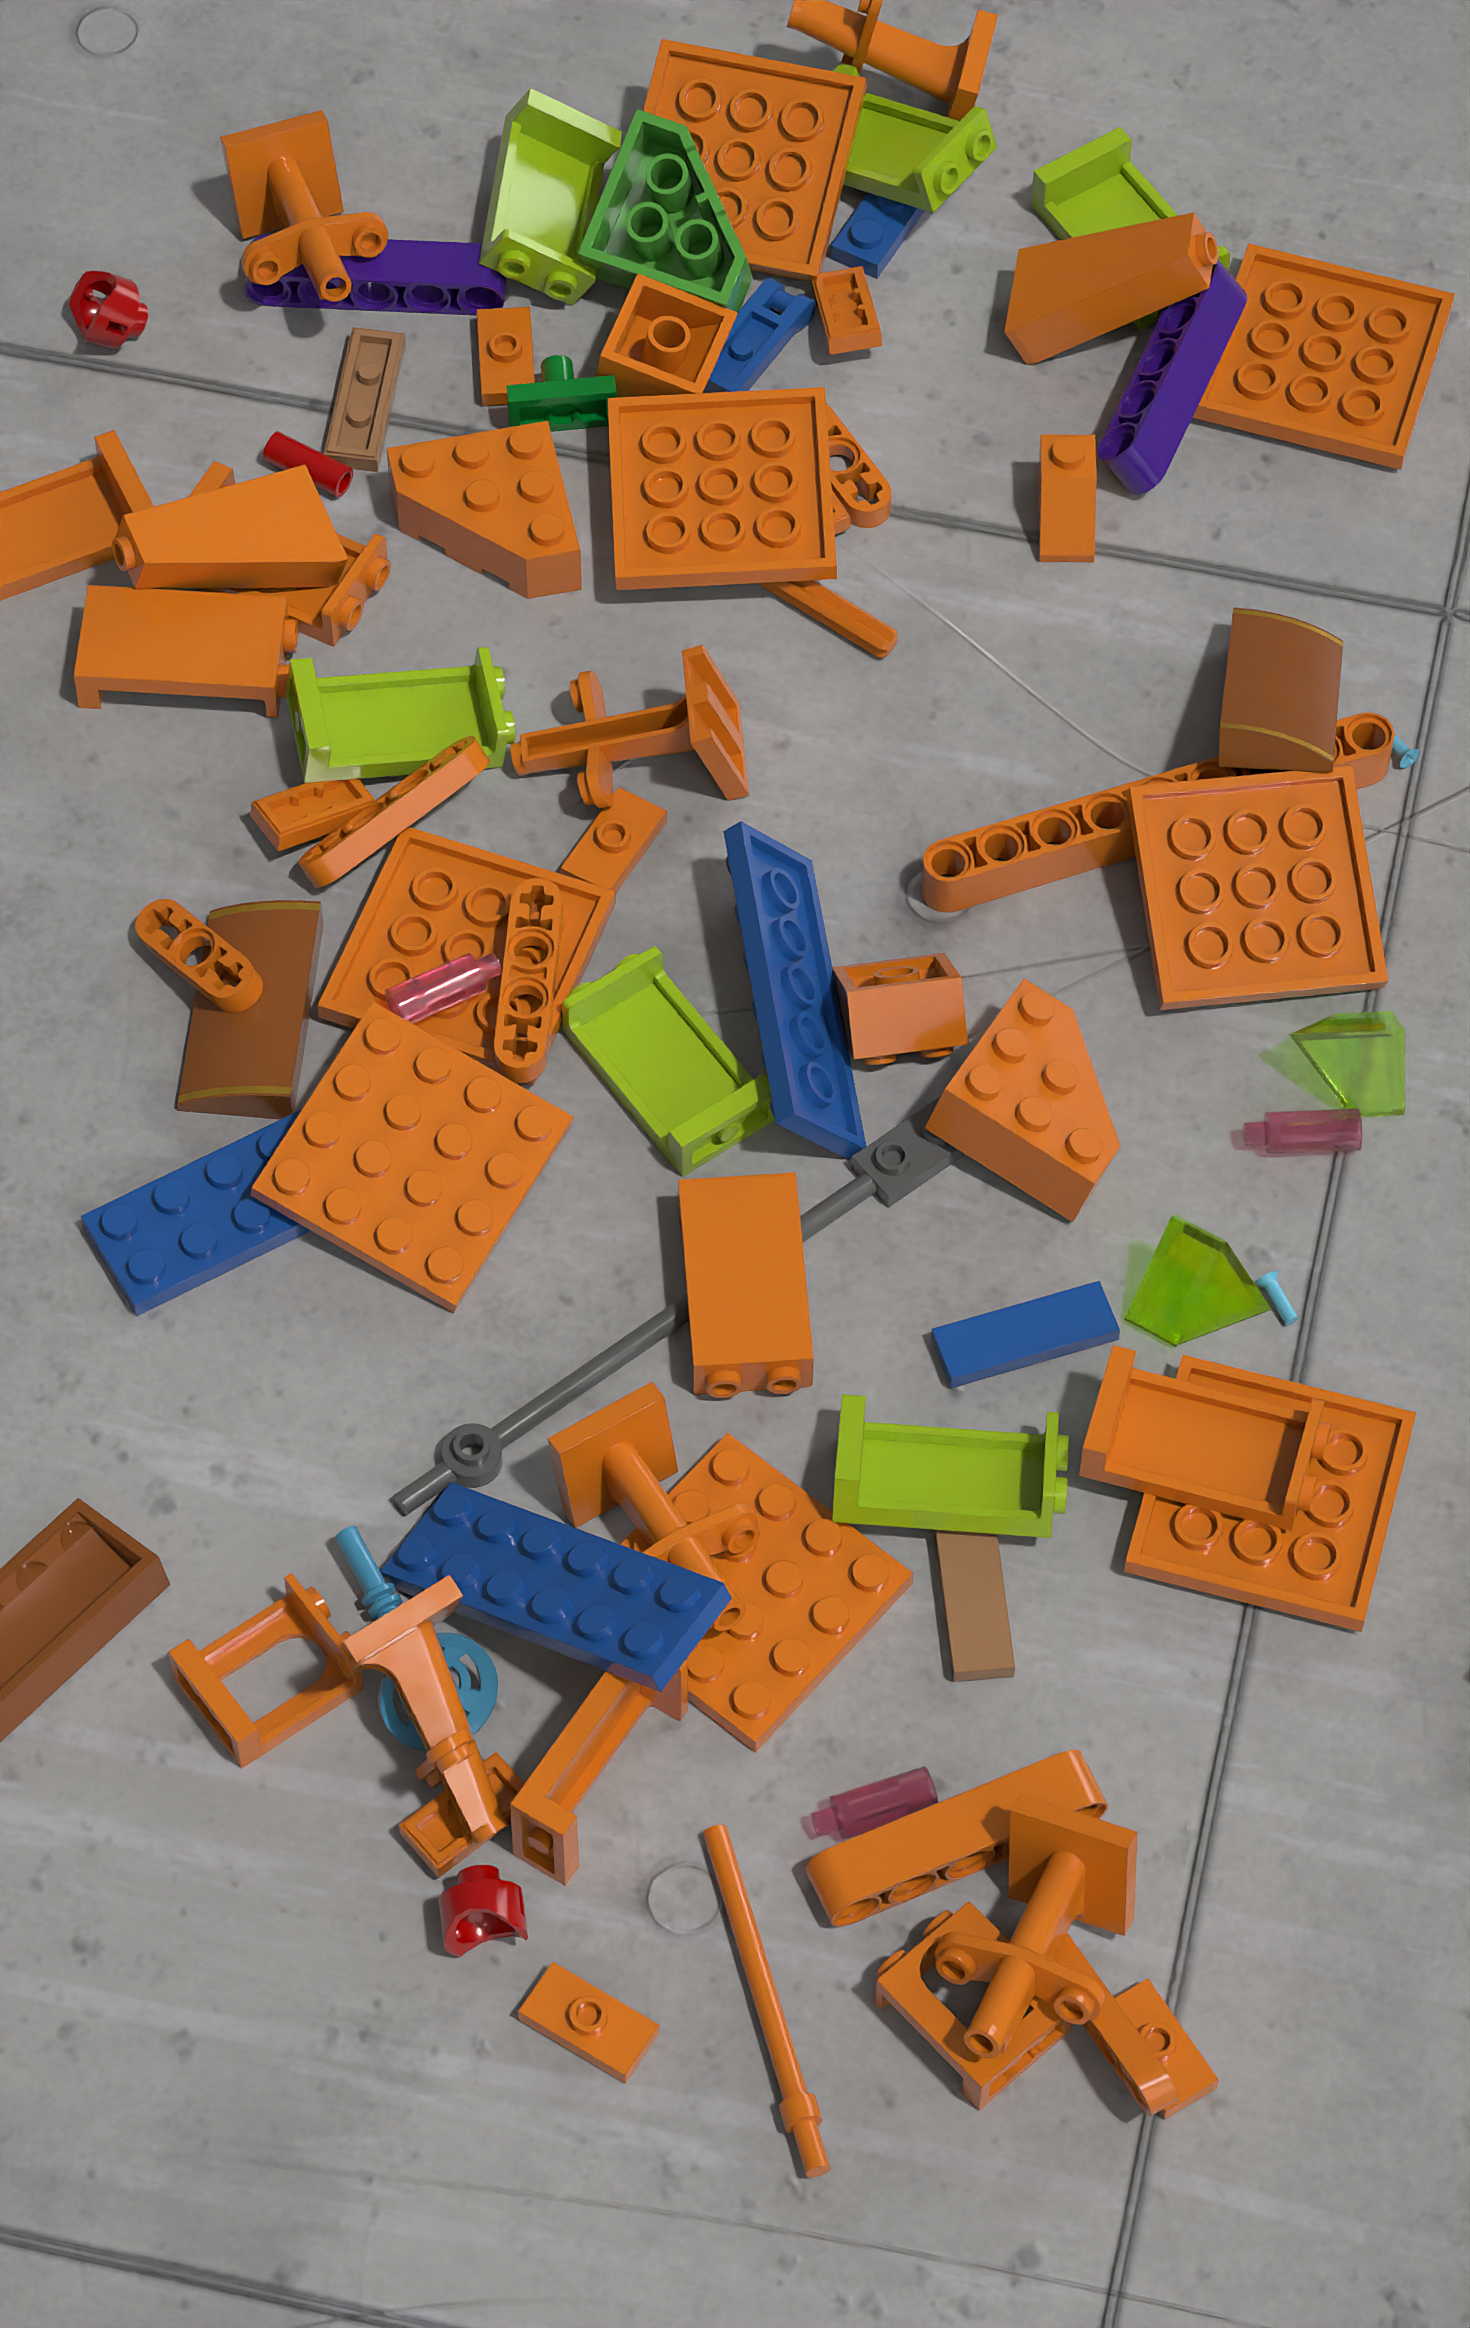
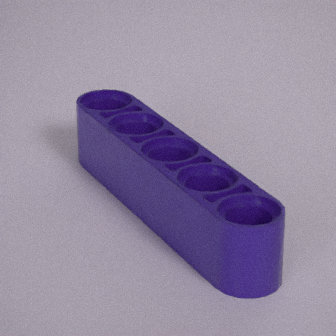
M271 234L260 235L258 237H255L250 242V244ZM388 239L384 250L377 256L370 258L363 256H339L352 283L351 292L340 301L320 300L303 264L284 274L277 282L270 285L255 284L245 274L244 293L252 302L269 307L477 316V309L503 308L507 277L479 264L483 243ZM336 277L329 280L326 288H337L341 284L339 278Z
M1219 259L1212 267L1210 287L1163 309L1098 445L1097 454L1100 460L1131 494L1140 495L1150 491L1165 476L1245 308L1248 299L1247 293Z

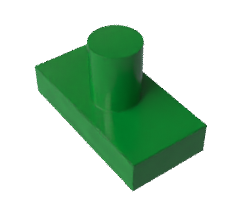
M553 355L542 361L540 366L542 382L506 385L509 427L548 421L551 432L608 427V398H617L614 375L575 379L572 360L564 355Z

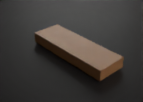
M352 327L324 450L325 455L352 469L378 472L406 347L405 333Z
M934 1530L953 1682L1014 1677L1015 1662L998 1535Z

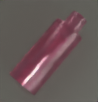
M467 953L386 989L385 997L391 1012L413 1024L487 990L485 981L502 974V970L493 953L477 960L471 953Z
M1359 1108L1265 1112L1264 1122H1244V1145H1265L1267 1154L1359 1151L1362 1148L1361 1113Z
M923 1766L830 1796L831 1807L812 1812L811 1819L818 1837L839 1831L841 1837L847 1839L881 1827L939 1802L928 1769Z

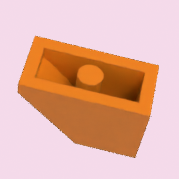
M1041 434L1037 472L1039 562H1094L1097 483L1095 435Z

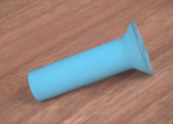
M1395 734L1392 751L1400 758V767L1403 769L1408 768L1418 759L1420 751L1418 749H1410Z
M1271 1271L1256 1281V1285L1265 1288L1284 1323L1291 1325L1299 1318L1277 1281L1279 1271Z

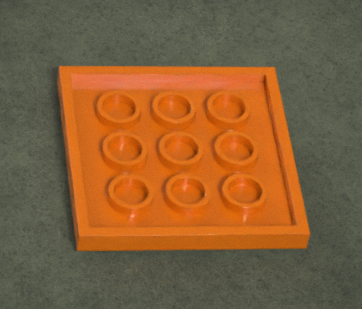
M661 39L643 111L687 126L727 217L745 252L750 270L811 282V279H818L819 274L822 272L868 87L866 78Z
M1248 243L1236 281L1247 293L1248 299L1192 418L1401 470L1453 308L1455 293Z
M825 387L608 398L616 590L837 579Z
M1353 766L1333 767V772L1288 771L1129 786L1126 798L1160 1010L1382 989L1386 986L1388 975Z
M407 827L399 833L317 1005L319 1018L355 1029L372 1001L499 1073L495 1066L494 1038L511 896L513 890L521 882L531 878H543L557 885L562 893L563 922L548 1048L549 1053L563 1022L562 1002L582 980L616 904V891L422 830ZM533 901V906L530 909V926L540 927L541 909L544 906L543 901ZM533 945L520 949L516 953V958L523 964L537 965L543 962L548 954L541 947ZM530 994L519 995L510 1003L511 1008L521 1014H531L542 1005L539 998ZM517 1032V1047L515 1054H513V1060L520 1061L524 1060L525 1054L528 1052L527 1034ZM536 1079L526 1082V1084L534 1086Z
M372 1001L251 1187V1196L454 1313L569 1131L574 1116Z
M1182 1354L1176 1379L1304 1412H1309L1313 1398L1325 1401L1321 1422L1332 1424L1323 1460L1311 1457L1307 1474L1318 1476L1309 1512L1297 1509L1292 1531L1144 1493L1126 1557L1124 1572L1362 1632L1417 1412Z
M727 1432L677 1484L668 1496L687 1524L739 1503L749 1505L758 1517L760 1534L752 1547L741 1553H731L729 1550L710 1555L735 1594L745 1605L746 1612L744 1617L737 1625L725 1631H718L714 1626L709 1628L686 1658L688 1662V1701L756 1753L913 1584V1572L848 1523L832 1522L833 1512ZM637 1528L620 1544L639 1552H643L650 1547Z

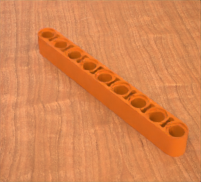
M1371 712L1359 713L1337 720L1333 767L1353 766L1356 790L1374 785L1387 775L1395 736L1392 724L1380 714ZM1219 756L938 840L925 850L923 856L922 898L929 907L936 911L944 913L956 912L1136 857L1126 798L1129 786L1295 770L1218 767ZM1106 826L1111 827L1113 829H1103L1100 827ZM1054 842L1059 843L1061 845H1050L1047 843ZM1002 858L1008 861H996L994 859ZM949 874L954 875L955 877L947 878L940 875Z

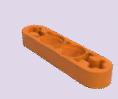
M467 736L454 742L310 848L299 859L298 864L314 888H320L334 882L475 778L489 765V758L474 736Z
M531 878L521 882L513 890L510 901L494 1038L495 1066L499 1074L515 1083H526L538 1078L544 1072L548 1057L563 922L562 893L557 885L543 878ZM533 901L544 902V906L541 909L540 927L530 926V909L533 906ZM533 945L541 947L548 954L547 958L537 965H526L516 958V953L520 949ZM530 994L539 998L542 1005L531 1014H521L514 1011L510 1003L519 995ZM517 1032L527 1034L528 1052L525 1054L524 1060L520 1061L513 1060V1054H515L517 1047Z
M1066 1933L1053 1960L1091 1977L1101 1986L1105 1994V2003L1098 2017L1087 2021L1082 2026L1141 2109L1148 2116H1153L1178 2100L1174 2084L1141 2034L1072 1938Z

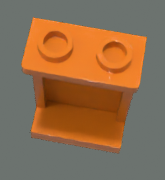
M115 430L94 437L96 458L0 492V601L115 559L112 541L116 537L123 515L154 507Z
M213 461L188 497L235 484L233 469ZM337 533L348 561L336 585L329 587L201 589L215 593L287 597L289 619L298 620L299 632L334 647L345 630L351 631L355 628L361 618L364 603L372 591H379L384 586L390 574L391 562L387 558L385 537L375 533L365 546Z
M88 585L74 670L79 708L101 709L103 692L108 690L263 700L266 706L267 717L278 718L281 698H286L285 693L289 665H286L287 653L297 652L298 620L289 619L287 597Z
M796 1172L678 1180V1212L680 1229L682 1231L694 1393L698 1395L709 1394L717 1398H728L746 1391L768 1390L775 1394H788L800 1388L811 1387L813 1385L814 1356Z
M1113 1345L1084 1441L1079 1476L1292 1531L1297 1509L1309 1512L1318 1476L1307 1474L1311 1457L1323 1460L1332 1424L1321 1422L1325 1401L1313 1398L1309 1412H1304L1134 1368L1136 1350Z
M686 1660L661 1692L605 1671L510 1803L514 1856L566 1886L579 1867L577 1816L573 1814L574 1810L648 1707H655L677 1721H681L688 1711V1662Z

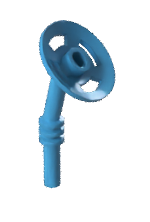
M350 1526L341 1530L335 1536V1539L365 1594L361 1600L363 1605L369 1608L368 1614L370 1618L377 1620L400 1606L403 1600L399 1594H395L397 1591L393 1583H386L357 1527ZM436 1633L448 1668L453 1666L457 1671L459 1686L455 1684L462 1706L467 1711L466 1717L474 1735L486 1723L496 1703L498 1694L496 1668L487 1652L472 1639L456 1633ZM465 1654L472 1659L476 1666L478 1689L471 1688L469 1672L459 1660ZM383 1674L379 1686L378 1704L384 1724L395 1738L403 1744L414 1749L427 1751L411 1717H409L406 1724L398 1717L393 1704V1688L396 1687L393 1681ZM398 1693L400 1703H401L402 1707L404 1708V1710L408 1713V1711H407V1709H406V1707H405V1705H404V1703H403V1701H402V1699H401V1697H400V1695H399V1693Z

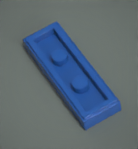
M1099 1280L933 1328L931 1340L949 1386L954 1388L1119 1340L1120 1328Z

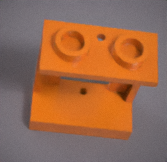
M292 1573L284 1577L286 1596L202 1650L198 1651L191 1640L187 1639L168 1651L173 1679L241 1769L364 1690L362 1671L347 1679L335 1660V1657L339 1655V1648L343 1646L342 1642L352 1635L347 1631L339 1635L328 1620L331 1617V1613L319 1592L312 1586L305 1590ZM290 1638H304L316 1643L326 1656V1668L322 1676L313 1685L254 1723L221 1681L277 1644Z
M968 1901L954 1914L950 1910H946L938 1915L923 1933L924 1940L910 1952L906 1953L903 1949L899 1950L881 1965L876 1974L878 1979L876 1980L875 2005L880 2010H883L888 2004H891L963 2077L962 2094L980 2111L1071 2031L1072 2024L1063 2020L1056 2013L1053 2005L1034 1995L1029 2005L1032 2011L1021 2020L1004 2054L999 2052L993 2058H984L968 2049L963 2038L967 2028L940 2002L921 1979V1976L936 1964L935 1950L943 1935L947 1933L958 1932L1004 1943L1010 1942Z

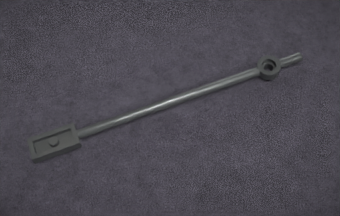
M940 1097L852 1156L851 1169L858 1177L800 1216L803 1242L874 1193L888 1208L966 1155L925 1129ZM687 1294L491 1429L475 1423L464 1424L453 1429L444 1439L442 1462L393 1495V1500L398 1509L404 1515H408L446 1489L451 1482L467 1488L482 1487L492 1482L502 1468V1449L689 1321ZM476 1445L482 1449L476 1455H467L462 1452L466 1446Z

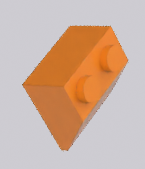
M637 273L600 354L595 377L614 375L617 398L703 393L735 323L738 312Z
M945 953L832 967L848 1051L853 1059H862V1063L867 1065H881L896 1061V1054L919 1051V1055L922 1057H942L952 1054L954 1052L953 1046L968 1045L962 977Z

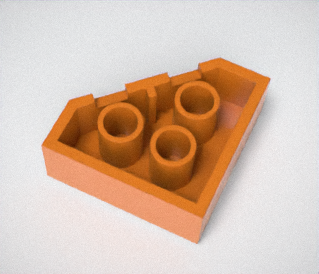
M548 421L387 448L389 486L401 532L418 541L421 537L445 548L446 556L480 574H483L485 570L509 582L510 590L527 599L582 590L581 550Z
M1025 978L949 1082L925 1126L926 1130L1071 1222L1078 1216L1100 1183L1120 1148L1114 1125L1073 1009Z

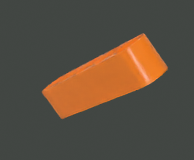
M1075 1749L1055 1754L834 1845L814 1856L806 1864L805 1871L832 1926L842 1927L854 1924L1008 1860L1010 1809L1019 1794L1100 1819L1107 1812L1109 1805L1081 1751Z

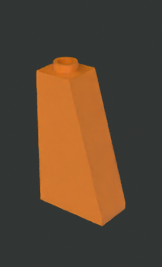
M1193 212L1020 248L1018 250L1004 332L1026 365H1030L1195 295L1210 287L1212 267L1218 261L1216 239L1211 232H1206Z
M306 465L123 515L116 537L112 541L115 561L121 571L127 570L135 589L329 587L338 584L348 561L345 550Z

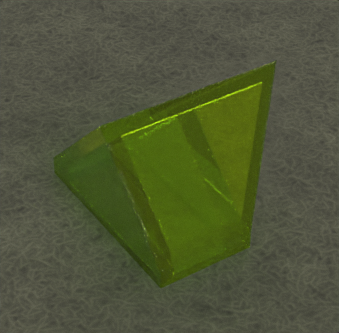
M1393 1011L1335 1013L1289 1034L1343 1105L1346 1111V1118L1404 1115L1405 1029Z
M1174 1214L1166 1226L1124 1320L1177 1347L1180 1344L1272 1309L1227 1241Z

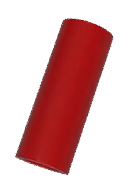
M279 431L271 435L263 451V459L282 470L306 465L314 485L338 498L345 494L353 479L354 471L351 467Z

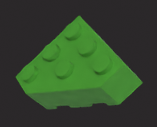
M637 109L577 253L581 263L597 270L596 279L627 290L631 289L637 273L739 312L753 276L745 252L727 217L687 126Z

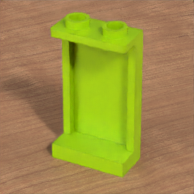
M840 63L833 70L834 72L859 76L857 67ZM866 93L844 185L934 213L997 148L986 109L974 106L958 121Z
M530 88L505 116L479 264L495 270L507 278L514 279L545 293L555 300H560L573 306L596 281L597 270L581 263L577 253L598 204L604 164L620 148L622 131Z
M1121 127L1033 171L1031 206L1061 240L1179 216L1130 161L1132 139ZM1222 245L1218 247V259L1229 270L1230 252ZM1164 308L1132 322L1139 330H1142L1157 322Z
M477 647L475 661L471 666L316 678L312 658L290 659L285 694L304 783L410 775L442 750L467 736H474L489 758L490 762L486 768L503 767L507 744H512L515 741L513 713L511 710L504 711L501 701L505 694L503 670L501 666H493L489 647Z
M656 946L641 954L634 953L625 957L616 965L613 971L594 982L588 981L578 985L563 1000V1032L682 1177L775 1121L770 1109L772 1097L768 1077L763 1073L753 1079L665 973L663 954Z
M842 1394L832 1522L1051 1538L1053 1513L1065 1514L1068 1485V1478L1056 1477V1471H1067L1070 1435L1058 1434L1059 1412L1047 1411L1045 1432L1043 1434L865 1422L866 1396Z

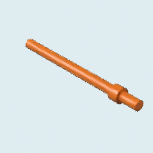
M723 1824L714 1825L707 1828L703 1835L783 2101L779 2104L781 2117L786 2132L794 2134L806 2176L818 2177L826 2174L831 2169L818 2128L823 2121L815 2094L807 2092L728 1828Z

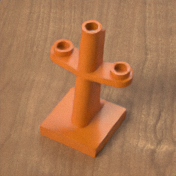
M794 0L787 28L797 30L842 52L841 63L857 67L859 76L865 63L947 103L948 107L945 117L958 121L974 107L979 94L998 15L978 9L968 38L963 43L955 46H943L878 21L883 0H860L857 12L826 0Z
M320 110L221 136L220 140L237 228L242 238L245 239L285 228L254 241L246 247L241 257V264L247 278L255 284L270 285L277 282L284 274L303 264L320 300L326 299L336 302L347 297L351 292L352 283L339 256H363L367 258L377 256L384 250L387 244L388 230L383 219L373 212L331 216L344 212L328 120L323 111ZM338 277L341 284L337 288L327 289V282L332 278Z
M704 645L682 650L686 692L678 701L668 705L607 717L604 695L597 675L594 671L579 672L578 679L571 680L569 687L573 704L577 712H584L585 721L520 734V741L512 743L510 746L511 758L519 776L587 765L586 771L578 773L577 776L581 797L587 806L595 804L598 808L612 807L613 805L612 762L696 751L727 800L730 801L749 796L740 703Z
M653 1382L547 1438L563 1513L575 1528L620 1505L650 1546L642 1553L725 1584L732 1599L710 1628L714 1626L718 1631H725L731 1629L742 1620L746 1612L745 1605L735 1594L710 1555L729 1550L731 1553H741L752 1547L760 1534L758 1517L749 1505L739 1503L687 1524L659 1483L679 1471L665 1397Z
M448 1575L342 1642L343 1646L338 1650L339 1655L335 1657V1660L347 1679L363 1669H374L384 1673L393 1681L427 1750L425 1754L427 1759L415 1769L419 1781L425 1779L431 1788L443 1783L468 1836L471 1835L476 1845H478L509 1824L501 1813L433 1627L452 1615L463 1597L452 1577Z
M1019 1794L1010 1809L1008 1898L1026 1903L1027 1906L1010 1942L1004 1943L958 1932H950L943 1935L935 1950L936 1969L948 1982L957 1985H964L970 1980L990 1982L963 2037L966 2046L974 2054L984 2058H993L999 2052L1004 2054L1034 1995L1053 2005L1056 2013L1063 2020L1071 2024L1082 2025L1098 2017L1105 2003V1994L1101 1986L1091 1977L1062 1965L1053 1959L1073 1920L1122 1936L1126 1935L1134 1921L1137 1831Z

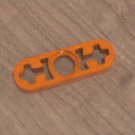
M826 403L830 456L843 455L853 462V465L846 470H831L832 490L850 515L851 524L860 528L877 527L883 524L890 515L891 486L833 409ZM858 482L859 491L864 496V498L868 501L876 499L875 504L870 505V503L866 500H860L857 502L858 489L856 484Z
M171 899L153 901L138 914L135 930L147 949L221 1010L228 1013H238L249 1009L258 1001L263 991V981L249 959L176 901ZM164 924L168 927L173 926L179 935L173 941L168 934L159 928ZM201 946L212 947L210 955L205 961L197 965H186L187 958L193 950ZM225 970L231 978L240 983L235 987L228 984L225 985L219 976Z

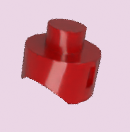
M86 271L75 284L70 296L69 307L85 341L107 349H117L124 344L128 337L137 338L140 336L148 320V307L145 303L139 302L140 294L137 284L130 279L109 272ZM93 290L106 295L105 298L101 299L93 296Z
M474 1865L464 1868L457 1875L458 1885L452 1886L441 1894L439 1910L442 1939L445 1951L450 1954L462 1957L466 1952L481 1943L497 1938L513 1936L527 1941L528 1931L522 1888L514 1882L500 1879V1872L497 1867Z

